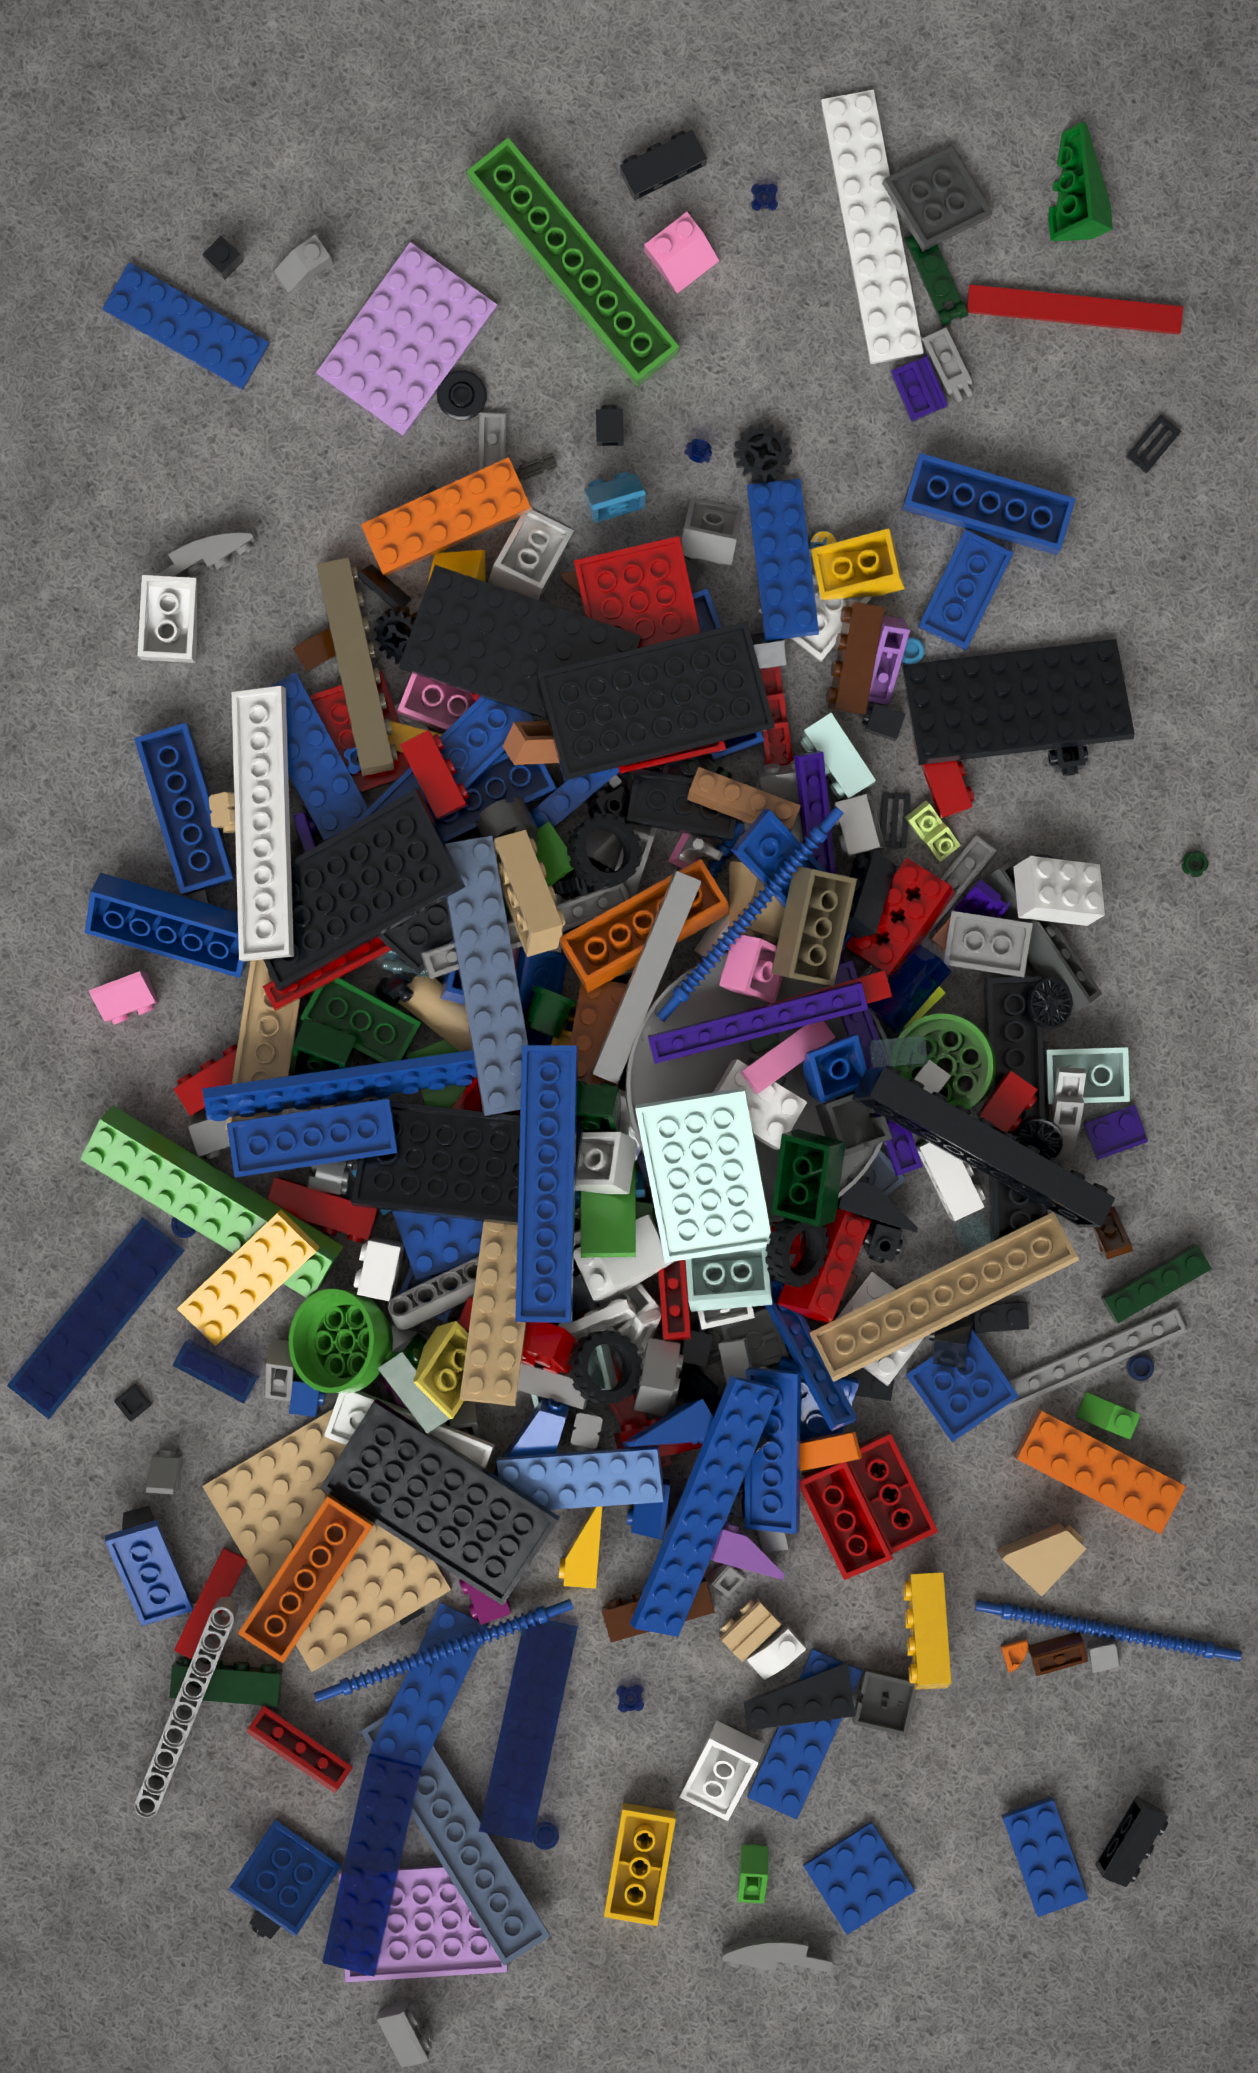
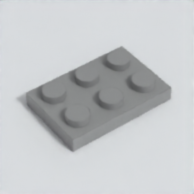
M951 911L943 965L1024 978L1033 923Z

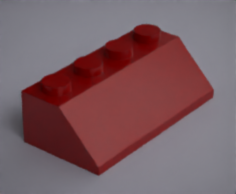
M837 1209L835 1221L825 1225L828 1230L826 1235L829 1236V1243H827L829 1250L828 1255H825L823 1268L820 1267L819 1269L820 1273L816 1278H812L810 1284H803V1287H792L784 1284L776 1304L825 1325L831 1322L839 1306L871 1221L846 1210ZM805 1232L800 1243V1252L795 1255L790 1269L796 1266L802 1258L806 1245Z
M848 1462L819 1467L801 1476L800 1489L844 1580L893 1560L888 1545Z

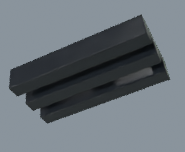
M1160 415L1128 453L1126 458L1147 474L1181 431ZM1162 423L1165 427L1139 458L1136 457L1135 453L1158 425ZM1168 430L1173 432L1146 465L1143 461Z
M883 792L880 826L886 847L906 848L908 821L905 817L909 814L910 794ZM888 798L893 799L890 841H885ZM899 799H903L901 842H896Z

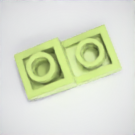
M926 800L905 817L939 862L961 846L948 826L942 822L933 807Z

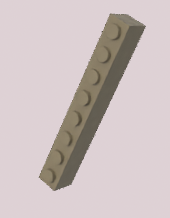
M349 558L318 563V576L362 776L394 770L393 761L398 760L395 744L390 745L388 735H392L389 718L384 719L382 710L387 709L384 693L378 694L376 684L381 683L378 667H372L371 658H375L373 643L366 640L365 633L370 632L367 616L361 617L360 607H364L362 593L355 590L354 582L359 581L356 566H350Z

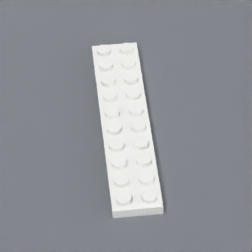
M874 90L821 99L870 364L923 355L897 210L882 185L883 180L889 177L890 173Z
M275 686L231 692L239 960L253 961L294 956L286 688Z

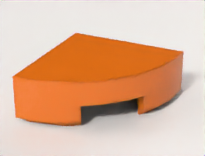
M1026 1638L1001 1645L1009 1673L1016 1670L1026 1657L1028 1651V1641Z

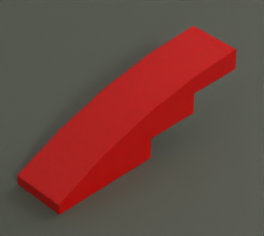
M780 666L760 669L775 726L773 729L761 732L764 738L766 765L772 763L779 764V766L788 765L793 761Z
M223 1547L174 1649L175 1652L190 1659L193 1658L215 1602L221 1597L231 1596L247 1562L244 1556ZM219 1610V1611H218V1613H219L220 1615H221L222 1612H223V1610Z

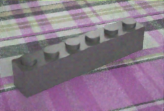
M1010 860L987 875L982 881L993 887L1001 895L1000 899L1003 902L1007 903L1009 901L1011 903L1000 917L1001 919L1033 923L1027 961L1034 967L1038 975L1041 976V979L1055 978L1061 980L1068 987L1073 1001L1072 1015L1092 1003L1102 995V992L1054 922L1018 918L1014 878L1015 863L1013 860Z

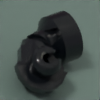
M400 974L393 975L390 978H382L375 987L378 998L389 1005H395L399 1000L402 1002L409 1001L414 995V992L409 988L412 983L411 980Z

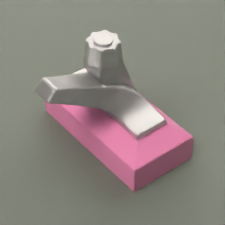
M683 833L668 862L684 869L698 861L701 857L719 861L723 853L709 842L711 838Z

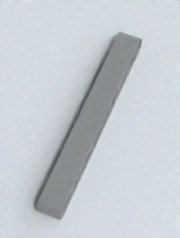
M581 1207L575 1210L574 1228L579 1229L574 1231V1249L581 1246ZM479 1256L392 1298L388 1309L394 1325L399 1329L406 1330L467 1301L468 1297L473 1298L476 1279L473 1277L477 1274ZM450 1287H456L454 1290H448ZM428 1298H432L429 1302H423ZM403 1310H407L404 1314H398Z
M230 1597L219 1598L212 1608L136 1798L135 1811L143 1818H151L158 1812L237 1615L238 1605ZM225 1610L230 1616H221L218 1611ZM209 1634L218 1635L220 1640L211 1639ZM199 1658H207L211 1663L204 1664ZM196 1681L201 1685V1687H194L190 1684V1682ZM180 1705H187L192 1710L186 1711ZM171 1729H179L182 1734H175ZM162 1752H169L173 1757H166ZM153 1775H159L163 1780H156ZM144 1798L151 1799L154 1803H147L144 1801Z

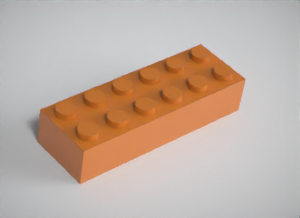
M508 457L364 522L361 526L382 574L389 576L524 515L533 509L515 468Z
M702 859L679 871L702 882L676 943L729 914V904ZM673 875L560 937L561 948L588 993L635 967Z
M1039 1408L1013 1455L1023 1463L1159 1534H1162L1186 1488L1181 1482Z
M328 1494L237 1634L281 1663H284L372 1529L374 1523Z

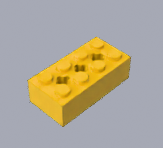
M944 1573L911 1574L903 1585V1600L908 1601L909 1609H906L904 1613L905 1628H910L911 1636L906 1640L907 1656H912L913 1662L908 1667L909 1683H914V1690L948 1688L951 1684Z
M622 1802L604 1906V1917L658 1926L676 1822L675 1811ZM648 1833V1836L651 1838H647V1841H641L639 1835ZM637 1860L644 1861V1864H642V1868L636 1867L635 1862H637ZM633 1887H639L640 1891H638L637 1895L632 1894L631 1889Z

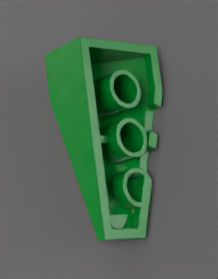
M1081 122L1062 132L1057 165L1063 169L1059 182L1053 183L1052 191L1059 192L1056 207L1050 206L1048 213L1050 240L1053 242L1091 240L1113 230L1111 205L1087 123Z

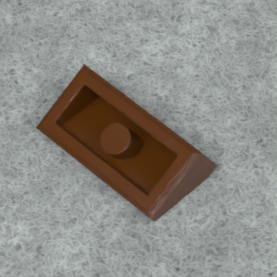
M1080 1632L1028 1645L1036 1676L1088 1662Z

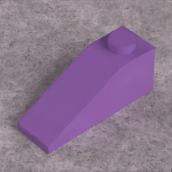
M883 615L869 702L887 705L890 703L910 633L909 627L902 618Z
M725 1522L710 1555L711 1560L784 1580L785 1574L746 1535L738 1531L739 1526Z

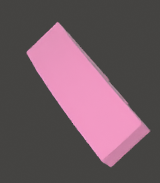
M824 1021L805 1025L740 1073L757 1095L804 1061L806 1052L826 1045L835 1036Z

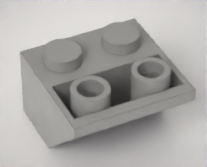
M408 1998L381 2010L377 2015V2021L401 2067L429 2061L432 2050L431 2042H433V2037L428 2027L423 2028L418 2020L421 2018V2014L417 2005L414 2002L410 2004Z

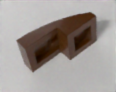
M330 628L293 648L307 672L336 657Z

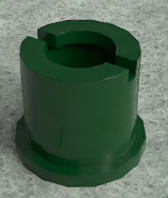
M533 985L531 991L534 994L524 1017L525 1027L559 1040L571 1009H576L578 1003L560 994Z

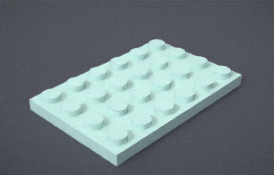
M745 1088L636 1105L635 1110L665 1263L766 1247L770 1243L771 1239L769 1236L772 1231Z

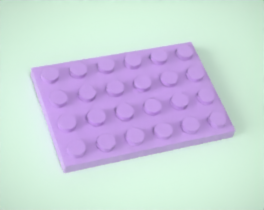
M410 242L317 370L316 374L404 437L434 396L441 382L452 371L498 305Z
M442 1865L339 1871L345 1982L508 1971L507 1964H502Z

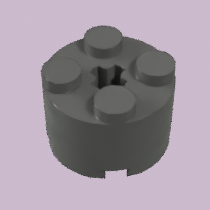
M513 798L515 802L507 803L506 799L497 801L479 814L480 821H475L481 837L492 836L493 842L495 838L526 830L529 839L533 838L535 843L539 840L537 835L538 828L522 798Z
M354 1159L311 1166L312 1176L309 1177L308 1188L337 1195H346L350 1170H352Z

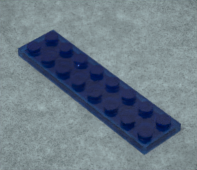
M142 1217L8 1383L7 1387L47 1419H50L185 1250Z
M551 1620L543 1624L536 1622V1626L530 1624L528 1629L522 1627L479 1832L530 1843L533 1841L578 1626Z
M369 1753L322 1963L373 1977L376 1975L422 1766Z

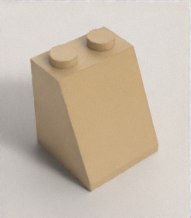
M731 861L729 866V926L734 925L733 920L738 921V914H744L743 909L749 908V902L753 903L755 901L753 897L760 895L758 891L765 889L764 885L743 862ZM772 896V902L766 903L767 908L761 909L762 914L755 916L757 920H751L750 923L752 925L750 927L746 926V932H741L740 934L755 937V934L761 936V939L771 944H776L779 939L785 908Z
M1059 1523L1000 1547L996 1552L1040 1596H1043L1083 1554L1086 1548L1081 1544L1085 1539L1073 1527L1068 1525L1065 1528Z

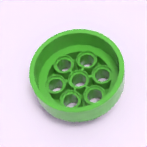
M952 1014L924 1016L907 1026L894 1044L890 1066L898 1069L901 1072L900 1076L909 1081V1079H915V1071L920 1067H924L928 1060H931L940 1067L941 1061L948 1058L953 1063V1069L948 1073L951 1077L944 1085L948 1090L947 1103L954 1107L960 1105L968 1110L978 1106L991 1090L996 1075L995 1052L986 1034L973 1022ZM950 1032H955L958 1036V1043L954 1047H948L945 1043V1037ZM924 1041H929L933 1046V1050L928 1056H923L920 1052V1045ZM974 1049L977 1051L979 1059L974 1065H969L965 1060V1055L969 1050ZM965 1076L971 1077L974 1083L973 1088L967 1092L963 1091L960 1087V1081Z
M325 1289L318 1291L301 1304L292 1320L289 1332V1352L292 1364L299 1377L308 1386L324 1393H353L365 1388L381 1373L378 1367L392 1352L393 1333L387 1317L370 1297L357 1295L358 1291L348 1289Z

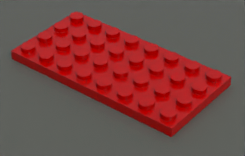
M680 536L573 560L585 616L642 636L638 648L701 633ZM725 741L618 768L620 774L724 751L726 750Z

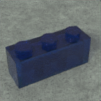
M919 944L889 978L888 983L892 997L867 1004L868 1008L878 1019L899 1033L952 971L941 958Z
M189 1339L184 1342L172 1365L242 1403L248 1401L260 1378L256 1374Z

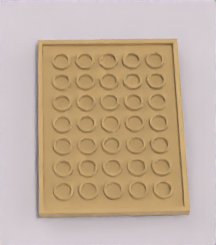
M333 1409L202 1486L242 1555L247 1559L249 1567L264 1592L329 1494L320 1487L346 1447L342 1443L324 1437ZM374 1523L372 1529L299 1638L296 1646L309 1669L313 1672L449 1592L452 1588L437 1563Z

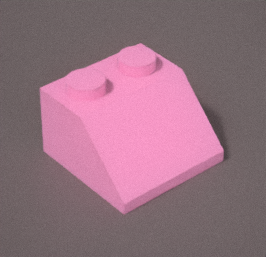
M688 212L684 213L644 244V253L676 294L719 262L706 236Z
M741 935V938L735 939L736 944L730 945L731 950H729L725 967L722 970L719 986L734 993L769 1004L776 1002L783 976L771 973L777 946L761 938Z
M142 971L89 990L104 1021H112L113 1025L128 1020V1014L136 1011L139 1015L154 1010V1004L159 1003L148 973Z

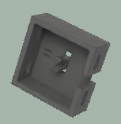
M864 1667L859 1688L863 1696L862 1699L857 1698L854 1710L855 1717L852 1718L853 1724L907 1736L917 1690H914V1683H909L908 1677ZM887 1692L889 1694L888 1696H884L883 1693Z

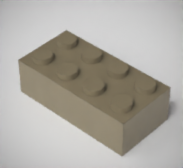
M798 866V872L792 873L793 878L789 887L771 973L834 986L857 879Z

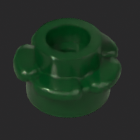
M1200 851L1188 852L1182 859L1184 861L1182 870L1192 877L1201 876L1203 871H1206L1208 868V860ZM1194 861L1197 862V866H1193L1192 863Z

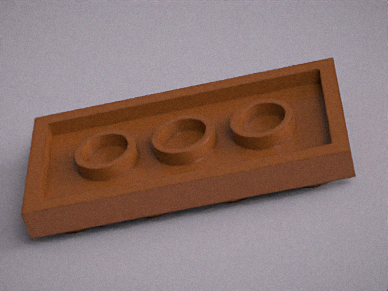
M608 981L588 993L581 982L570 1045L578 1046L577 1081L594 1085L608 1083L618 1087V1084L593 1075L591 1071L628 984Z

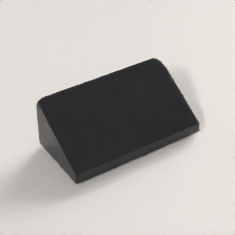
M373 564L359 571L358 578L390 607L400 606L402 610L411 601V598L383 575Z

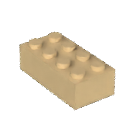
M526 830L495 838L494 848L502 894L526 956L529 957L557 949L560 937H562V926L565 925V919L562 911L556 909L554 903L556 897L552 886H548L546 883L544 864L538 862L535 855L537 854V847L534 839H529Z

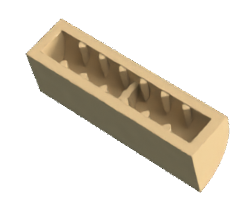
M423 970L411 981L412 983L409 988L414 992L413 997L406 1002L399 1000V1003L460 1052L472 1050L465 1005L440 999L443 984L435 978L429 979L428 973Z

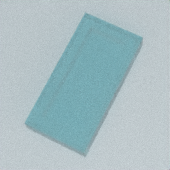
M925 1036L869 1041L872 1068L886 1067V1065L901 1066L927 1063Z

